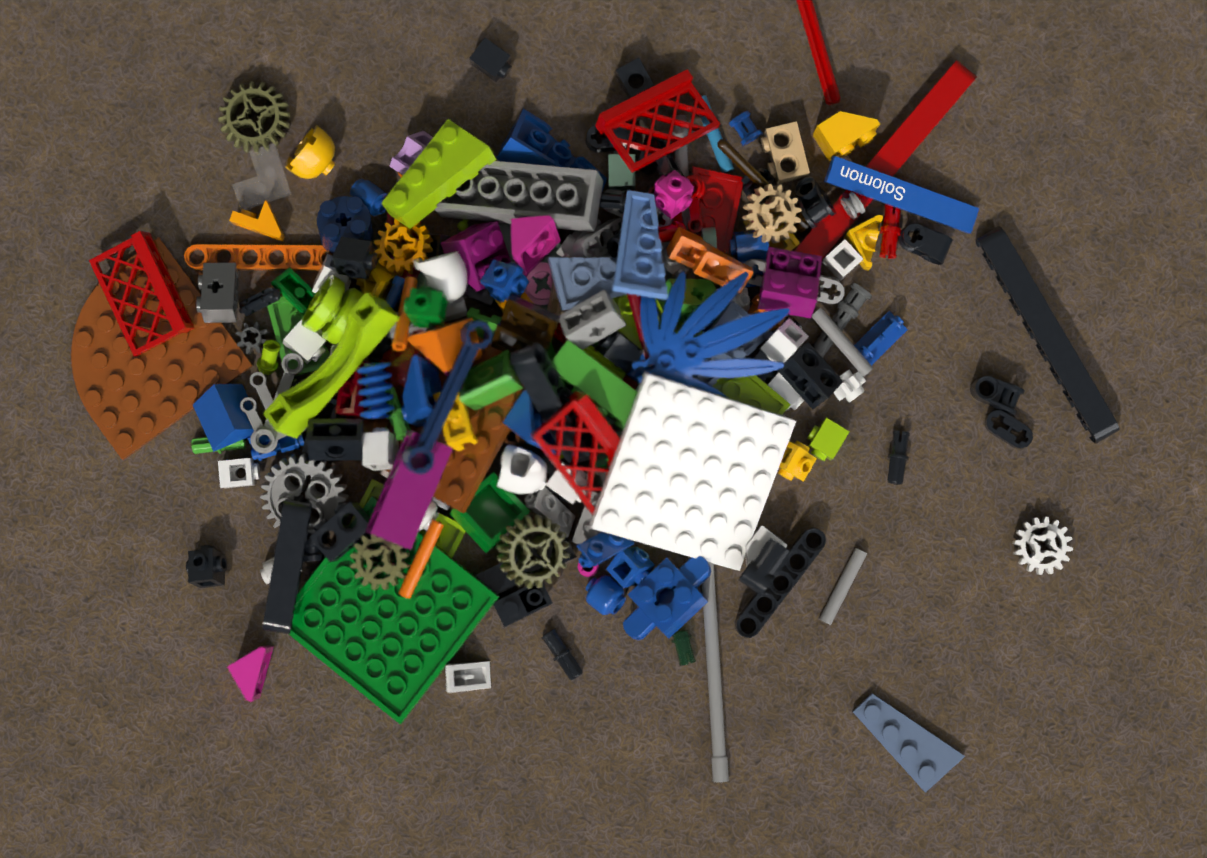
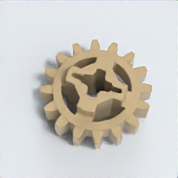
M772 184L764 186V189L762 187L755 189L756 195H748L747 198L751 204L743 205V208L748 211V214L744 215L743 219L750 222L746 226L747 230H755L752 237L757 238L762 235L763 243L769 242L770 239L772 243L780 242V238L782 240L788 239V233L797 231L793 224L801 222V219L796 217V213L801 212V208H795L794 204L798 201V198L790 199V189L782 192V185H777L773 189ZM769 196L766 204H759L764 197ZM784 223V226L779 231H775L778 228V224Z

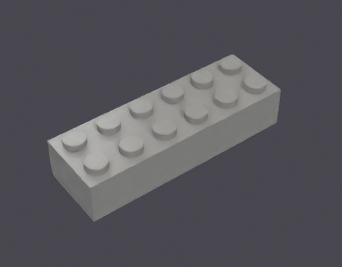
M494 161L492 164H487L480 169L478 175L471 181L468 179L456 189L457 192L450 198L447 196L439 202L435 211L440 217L486 222L498 221V223L511 224V219L549 215L553 218L557 229L595 232L603 180L597 170Z

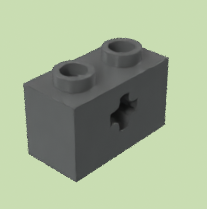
M203 263V273L198 275V286L202 291L201 297H197L196 300L197 312L202 314L204 323L237 322L239 273L236 263Z

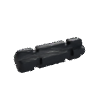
M270 286L239 303L240 309L238 310L240 314L243 313L245 316H248L278 301L281 291L279 288L276 289L274 286Z

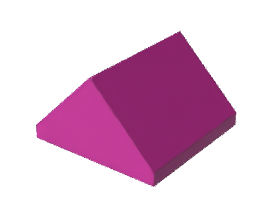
M549 215L511 219L512 255L515 263L523 269L522 273L527 277L561 240L554 220Z
M272 645L260 647L227 666L247 701L252 702L261 697L274 648Z

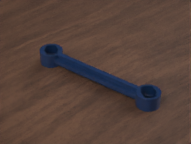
M469 321L463 326L461 330L463 345L416 445L407 448L403 454V465L408 471L416 474H425L433 467L434 456L431 451L478 350L488 346L492 340V330L487 323ZM476 327H482L484 331L483 340L481 343L472 344L469 339V331H473ZM419 452L425 453V465L420 469L414 470L410 463L411 456L414 457Z

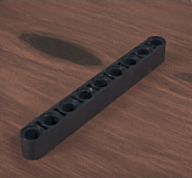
M998 226L975 239L977 247L982 248L984 252L982 255L991 271L994 269L997 276L995 277L1004 293L1007 292L1009 294V301L1015 312L1023 318L1024 322L1022 323L1031 339L1034 338L1037 345L1035 346L1042 358L1050 364L1051 367L1049 369L1058 385L1061 384L1064 391L1062 392L1069 404L1077 410L1078 413L1076 415L1085 431L1088 430L1091 437L1089 438L1091 441L1097 444L1118 432L1120 429L1116 419L1002 227Z

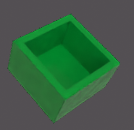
M494 472L480 484L465 513L454 508L450 513L485 553L501 540V534L507 535L509 533L506 530V526L509 525L514 529L516 527L514 520L519 519L522 522L524 516L530 513L512 492L497 487L499 477Z

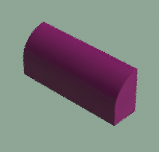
M407 430L365 532L411 550L453 448L436 441L431 451L434 456V464L431 470L425 474L410 472L403 465V454L407 448L417 444L421 434ZM419 452L414 457L411 456L410 463L414 470L420 469L425 465V453Z

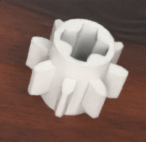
M848 370L839 376L844 382L835 390L834 394L839 401L846 398L848 402H851L865 391L861 385L866 380L859 371L853 375Z

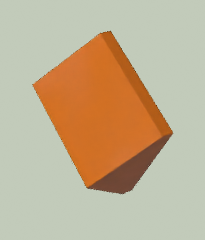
M473 318L445 323L443 327L436 326L409 336L407 341L444 372L450 371L463 345L461 330L467 322L473 321ZM476 329L469 331V339L472 344L479 343ZM481 349L478 350L474 361L482 358Z

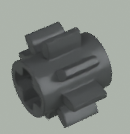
M258 322L254 324V327L244 323L245 329L242 332H236L241 337V341L238 342L237 346H247L246 354L248 355L252 353L253 349L262 354L261 347L267 341L264 336L269 331L267 329L259 331L260 323ZM251 332L259 335L255 338L257 342L255 344L247 342L250 339L249 334Z

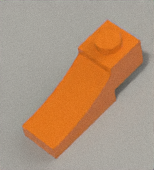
M681 227L677 229L666 248L670 259L692 268L694 274L721 286L738 275L748 272L747 279L737 292L739 294L742 293L754 273L752 267L728 256L704 241L702 237Z

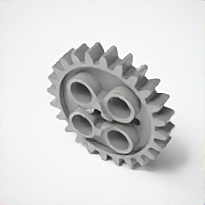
M303 453L299 460L295 454H292L289 457V462L283 458L279 461L280 466L275 464L271 468L273 473L269 472L265 476L269 482H264L261 485V488L268 492H264L260 496L261 499L268 500L262 506V509H270L271 511L266 518L276 519L273 527L276 528L280 525L285 499L303 502L304 495L301 493L306 489L307 475L311 476V481L305 494V498L308 499L306 502L312 503V508L316 509L320 515L318 518L311 515L307 538L310 533L311 535L315 533L313 528L324 519L330 520L335 515L333 512L335 508L349 497V495L341 493L347 487L346 484L338 483L342 474L333 475L336 467L332 466L327 469L325 467L327 460H323L320 464L317 463V460L309 461L307 460L306 453ZM289 476L297 477L300 485L292 484ZM315 483L322 484L325 487V493L317 491Z

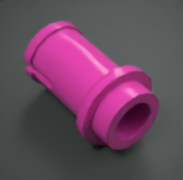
M579 562L577 567L581 575L592 577L597 573L599 565L594 566L590 572L585 571Z

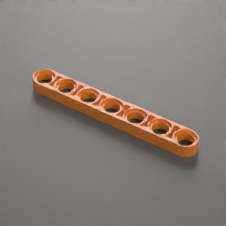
M196 244L187 248L184 259L191 268L203 270V263H218V253L226 250L231 254L229 263H236L238 270H287L290 267L292 270L319 271L323 264V255L327 250L323 245ZM201 250L204 253L203 262L197 265L193 264L190 260L192 252ZM250 250L255 251L258 256L257 261L252 265L245 264L243 261L244 254ZM277 250L283 252V262L279 265H273L270 262L271 253ZM301 251L310 253L311 259L306 265H299L296 261V256Z

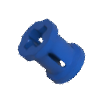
M749 111L738 115L729 122V126L734 127L742 139V146L749 144L763 134L761 130H757L749 116L751 114ZM743 124L746 126L749 133L746 132V130L743 127Z

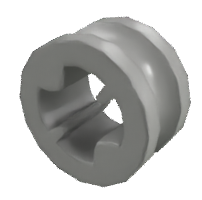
M853 192L849 193V198H842L840 200L843 208L852 219L857 218V213L863 214L865 212L863 204Z

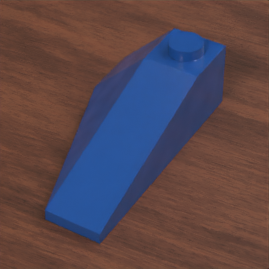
M525 109L519 114L496 157L501 162L597 170L584 157L575 158L571 154L570 144L566 140H562L560 143L549 134L552 128ZM598 171L603 180V191L607 178L600 171Z

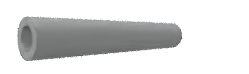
M822 308L812 315L816 323L863 377L873 369L870 363Z
M857 548L854 549L819 620L829 625L832 624L867 553Z

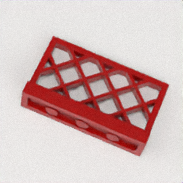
M688 69L599 114L595 127L600 134L605 133L631 173L719 128L720 122L692 84L693 76ZM688 92L694 100V105L689 106L679 103L680 96ZM664 105L674 108L672 118L657 114L658 107ZM677 109L692 113L690 123L675 119ZM695 114L706 117L710 124L705 127L693 124ZM641 116L652 119L650 129L635 125L636 119ZM655 120L670 124L668 134L653 130ZM673 126L688 129L687 136L683 138L673 136ZM617 128L630 130L628 140L618 138L613 130ZM633 132L648 135L647 144L643 145L632 142ZM656 137L667 140L665 147L662 149L650 147L651 138ZM630 148L644 151V158L634 162L629 155Z
M144 231L131 235L132 238L89 260L131 352L136 357L181 333H187L195 329L151 234ZM132 245L137 253L134 264L122 260L125 249ZM106 259L115 261L111 276L102 272L99 265L100 262ZM121 263L132 267L128 282L116 278ZM138 269L145 271L148 276L145 288L133 284ZM115 281L127 285L122 300L115 298L112 293ZM132 287L144 291L139 306L127 302ZM149 293L158 297L159 305L156 312L145 308ZM126 305L138 309L133 324L125 321L123 316ZM143 311L155 315L151 330L139 326ZM160 317L169 321L173 329L172 331L164 335L156 332ZM137 329L149 333L146 344L139 348L134 340Z
M575 391L569 397L570 401L535 430L531 436L593 516L596 507L590 502L592 490L602 491L603 487L592 486L594 471L606 472V480L620 439L589 397L584 393ZM573 409L577 415L576 427L564 426L565 415ZM549 429L557 430L555 445L546 444L541 438ZM563 430L575 431L574 446L561 445ZM581 432H590L593 436L591 448L579 447ZM561 449L573 450L571 465H562L560 463ZM579 451L591 452L589 467L577 466ZM597 452L606 453L608 456L607 468L595 467ZM576 470L588 471L587 486L576 484Z

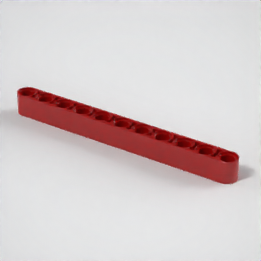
M956 60L866 167L893 177L974 82L977 76ZM846 190L833 205L836 214L834 216L829 215L818 222L817 227L811 230L794 250L795 252L822 256V259L857 219H852L847 214L840 201L842 198H849L851 191ZM854 193L859 198L864 208H866L873 200L868 197Z

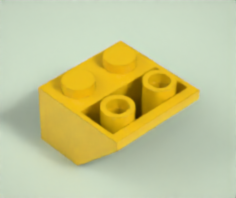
M840 111L817 125L812 136L830 162L832 156L842 159L846 158L857 144L861 148L870 143L873 137L877 135L876 130L880 123L877 119Z

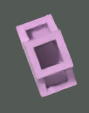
M424 131L407 136L401 151L392 157L390 167L404 175L433 137Z

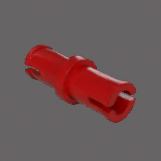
M885 204L883 226L880 227L882 240L879 256L885 258L888 255L887 259L896 258L898 236L901 235V228H899L901 209Z

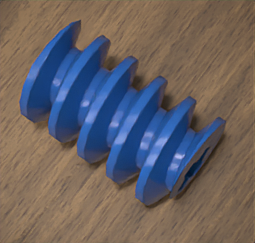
M391 362L368 363L357 369V373L365 375L364 378L357 381L358 384L366 386L365 389L358 391L359 395L367 398L359 402L360 406L367 408L366 411L360 413L361 417H395L387 414L388 411L394 409V405L386 403V401L394 398V396L385 392V390L393 387L392 383L385 382V379L391 377L392 373L384 371V368L390 366Z

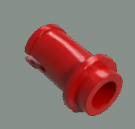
M673 221L671 225L658 227L661 243L671 241L679 227L686 230L684 223Z

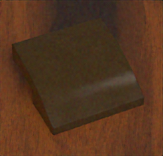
M511 294L507 299L502 320L496 326L491 347L502 352L508 350L511 354L517 349L539 343L547 353L560 316Z

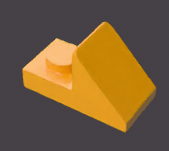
M267 200L263 204L258 219H256L257 214L244 209L241 210V213L232 211L229 220L232 224L282 242L284 241L285 236Z

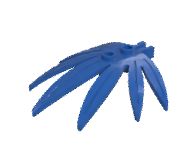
M682 271L668 295L663 311L661 329H659L655 298L641 296V327L651 356L647 360L633 362L632 366L633 368L638 366L645 368L654 364L655 367L648 369L646 373L659 375V377L729 398L716 388L692 378V374L710 377H745L783 368V362L736 358L705 362L703 359L727 352L756 338L789 314L790 309L781 308L741 317L694 337V334L718 316L734 298L748 277V272H744L714 292L689 317L680 331L674 333L685 295L686 272ZM644 375L638 377L639 383H641Z

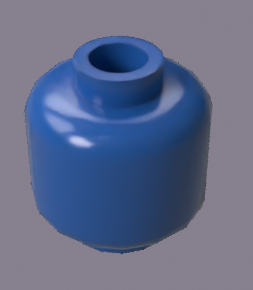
M602 576L598 579L594 577L585 588L587 591L586 602L601 615L616 614L626 601L624 588L610 576Z

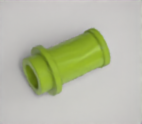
M274 340L264 342L262 355L257 360L259 371L266 375L272 374L278 367L276 360L280 351V344Z

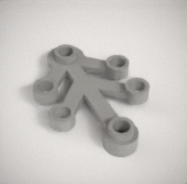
M289 353L284 356L282 360L284 374L274 400L280 393L290 389L294 376L303 370L304 362L298 354ZM290 360L298 362L296 369L292 370L288 367ZM255 372L250 377V384L256 388L266 410L274 400L266 386V376L261 372ZM260 375L263 377L261 385L254 384L253 379L255 376ZM246 397L241 401L240 408L247 414L254 430L251 435L252 447L259 453L272 452L276 448L278 440L288 435L277 432L267 419L263 425L256 412L257 402L253 398ZM248 400L254 404L253 409L250 411L244 409V403ZM262 435L269 437L270 441L267 445L260 443L259 440Z

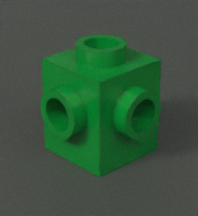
M421 286L420 289L411 288L410 296L406 297L404 301V313H406L411 323L417 327L429 328L430 325L443 327L448 299L444 292L436 291L432 287Z

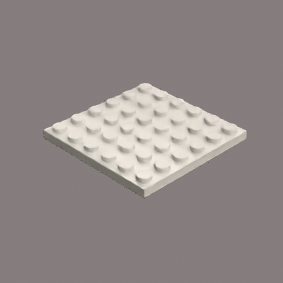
M645 372L589 524L590 527L689 557L697 558L702 556L707 562L740 571L746 555L745 547L753 537L796 421L783 415Z

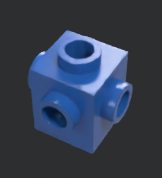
M497 260L492 261L480 280L490 295L500 302L507 301L511 294L520 297L530 281L522 273L523 269L516 263L510 262L507 264Z
M633 547L617 553L606 570L623 588L638 585L649 575V572L655 565L649 559L646 551Z

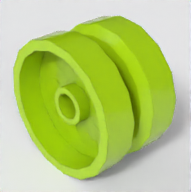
M331 275L313 297L304 314L301 325L312 332H317L323 327L322 338L336 345L344 334L349 312L362 298L364 293L355 288H350L344 293L345 282Z

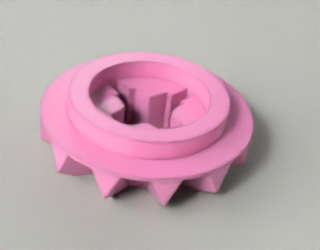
M540 262L526 277L530 282L524 292L534 304L540 306L549 303L551 291L543 288L536 294L538 285L532 278L542 280L549 274L547 284L551 289L553 278L549 263Z

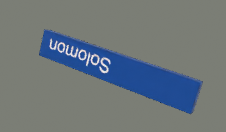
M832 156L824 180L826 183L968 234L972 232L980 209L837 156Z

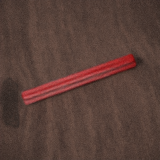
M796 0L826 104H836L840 102L841 98L813 1Z

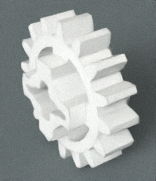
M1037 517L1032 518L1033 525L1024 522L1023 527L1025 530H1017L1015 532L1020 536V539L1013 541V544L1019 546V549L1013 552L1014 555H1021L1022 557L1018 561L1019 565L1027 563L1026 570L1031 572L1036 568L1038 575H1042L1044 569L1048 574H1053V567L1061 570L1063 568L1061 561L1070 560L1065 555L1066 551H1073L1072 547L1067 546V542L1071 541L1072 537L1064 536L1067 528H1058V520H1054L1049 524V517H1043L1041 523ZM1037 528H1046L1041 535L1031 533ZM1056 536H1057V538H1058V540H1059V545H1060L1059 548L1057 547L1056 542H1055V537H1056ZM1045 540H1046L1045 545H1046V546L1048 547V549H1050L1051 551H1048V550H1041V551H1040L1041 547H1040V545H1038V543L1035 542V541H1045ZM1026 543L1029 544L1031 550L1030 556L1026 551ZM1050 556L1054 558L1049 563L1040 564L1044 557Z

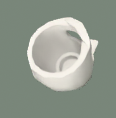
M451 252L426 260H421V258L413 260L415 269L425 274L428 283L426 286L432 287L436 291L444 292L449 303L463 296L467 287V271L465 263L458 252Z
M513 445L506 446L501 459L502 467L497 487L516 494H528L543 490L548 482L547 465L544 460L527 449Z

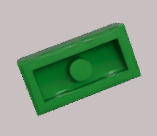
M290 267L271 281V284L276 289L279 288L281 294L304 316L316 294L312 292V288Z

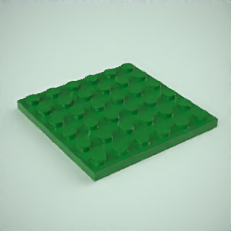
M372 496L363 507L370 518L378 501V498ZM357 518L353 520L349 527L354 528L356 526ZM419 531L411 550L407 548L402 549L403 553H410L409 557L404 558V562L409 563L410 566L424 538V535ZM376 542L370 547L379 550L384 543ZM437 545L434 546L411 599L398 594L405 578L397 577L399 584L396 586L389 582V589L386 590L382 589L381 584L377 590H372L371 582L367 586H363L364 578L354 577L359 572L358 569L350 567V565L356 563V559L350 557V554L358 552L355 547L350 549L338 561L329 562L325 557L297 594L293 623L289 635L397 723L402 724L500 596ZM394 552V553H393L394 562L397 563V557H396V554H395V552ZM383 555L376 556L378 566L385 564L382 561ZM364 558V566L367 569L366 559ZM410 567L403 568L402 571L407 575ZM381 571L376 578L384 579L391 574Z

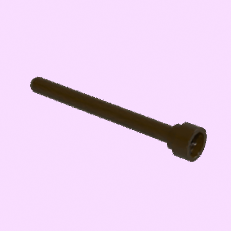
M720 139L718 141V148L758 187L764 189L765 185L770 184L727 140ZM802 212L796 213V217L800 218L801 222L793 224L798 234L804 232L810 226Z

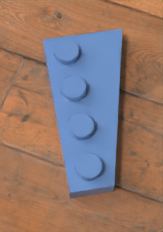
M627 190L612 291L667 300L668 291L665 284L664 263H662V248L658 234L654 194Z

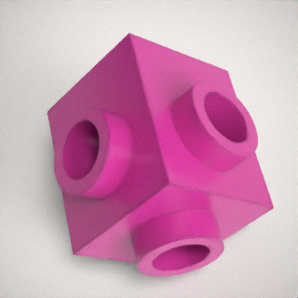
M674 170L669 175H663L656 181L654 185L655 204L668 218H674L690 206L694 186L686 177L681 176Z

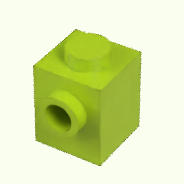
M825 418L820 427L815 425L807 437L811 441L808 447L813 449L811 454L822 461H825L826 458L829 460L834 459L850 431Z

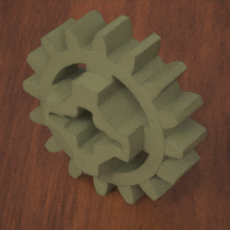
M371 534V539L367 535L362 536L363 544L355 543L354 545L358 552L350 554V557L356 559V563H353L350 567L357 568L359 571L354 577H363V586H367L371 582L372 590H377L380 584L383 590L389 589V582L393 586L398 585L397 577H406L402 569L410 567L409 563L404 562V558L409 557L410 553H403L402 549L404 547ZM376 542L384 543L379 550L370 547ZM394 552H395L396 557H397V563L394 562V557H393V553H394ZM383 555L382 561L385 564L378 566L376 556ZM364 558L366 559L367 569L364 566ZM381 571L391 574L384 579L376 578Z

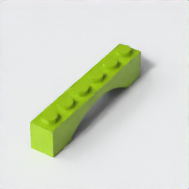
M366 292L349 312L344 334L330 357L307 379L293 388L280 393L263 414L277 432L297 439L308 426V419H314L400 319L385 300Z

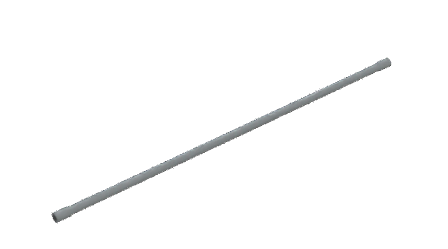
M676 115L675 119L687 122L686 115ZM673 126V136L681 138L687 136L686 128ZM686 144L674 151L675 160L684 177L689 175ZM688 207L682 211V218L686 230L691 232L688 229V222L691 219ZM688 267L689 273L686 279H696L693 269ZM708 562L711 567V575L702 583V595L708 601L703 606L712 739L713 782H728L729 773L725 747L714 563Z

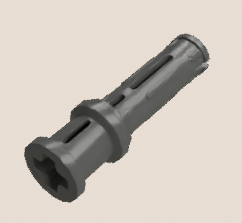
M854 282L851 285L852 289L845 299L837 304L838 311L832 318L841 331H843L851 318L855 319L858 317L859 309L867 299L870 300L872 297L867 290ZM822 331L812 347L824 358L834 342Z

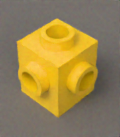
M795 441L794 444L788 442L779 465L778 474L790 481L795 477L804 482L817 458L808 453L810 448L799 441Z

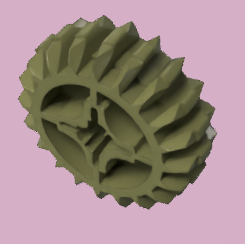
M250 81L249 89H246L242 83L239 85L241 90L239 93L235 89L230 90L234 96L232 99L226 96L223 98L228 106H220L219 108L222 113L226 114L218 117V121L225 124L220 129L222 133H228L226 136L228 142L234 141V147L237 149L243 145V150L246 153H249L252 145L256 154L260 153V145H263L266 151H270L269 142L272 141L275 146H278L279 142L275 137L277 135L281 138L286 137L281 128H290V124L283 121L291 118L290 112L284 111L289 105L287 102H281L284 96L282 93L275 94L276 89L273 86L266 90V84L261 82L257 89L255 82ZM252 98H263L273 105L258 107L255 106ZM241 103H244V112L237 116V120L234 121L237 108ZM251 108L260 115L257 121L258 126L249 119L252 118L250 116L252 114ZM275 114L274 123L269 131L266 132L264 128L265 122ZM241 127L243 129L254 128L258 137L244 136L236 129Z
M525 515L524 523L519 519H515L516 527L514 529L509 525L506 526V530L510 532L509 535H500V539L505 542V544L497 545V549L504 552L497 556L499 562H504L500 569L503 572H507L506 577L509 580L515 579V583L519 586L525 583L527 588H531L533 583H535L538 588H542L543 579L548 584H552L550 576L554 574L556 577H560L561 575L557 571L559 566L567 568V565L562 562V558L570 557L568 552L563 551L570 546L567 541H562L565 539L566 533L559 531L560 525L557 523L552 524V520L548 517L542 521L540 515H535L532 521L529 515ZM533 531L544 532L541 536L537 535L531 540L524 537L525 534ZM551 541L552 554L548 560L546 550L550 546L549 542ZM518 543L521 547V552L517 557L518 561L515 563L514 550ZM526 544L534 547L541 558L533 556ZM536 563L543 566L536 571H523L526 567L529 568Z

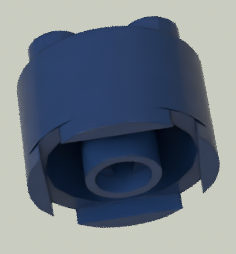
M340 196L326 200L320 205L317 215V227L321 243L327 251L334 254L341 237L373 241L374 233L370 212L362 202V199L357 196Z

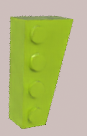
M448 119L381 204L392 217L411 229L435 210L439 202L447 196L450 198L457 192L456 189L468 179L471 181L478 175L480 169L487 164H492L497 159L489 146Z

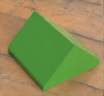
M508 350L469 369L459 391V399L462 403L476 411L523 389V385L512 367L511 354Z

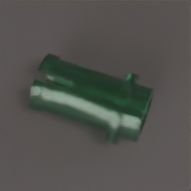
M688 630L678 631L672 635L673 639H671V642L675 644L679 665L683 666L688 665V662H696L690 642L692 635L688 634Z

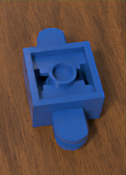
M702 556L697 558L691 557L679 569L668 558L660 563L627 594L638 607L624 620L623 627L625 632L635 640H642L657 626L668 639L708 603L697 590L711 575V567L706 559Z

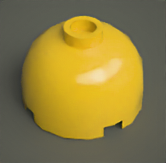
M316 125L315 129L312 128L297 145V150L294 153L296 157L292 159L289 156L285 163V168L304 179L316 178L321 173L327 175L335 165V162L332 161L335 155V144L332 138Z

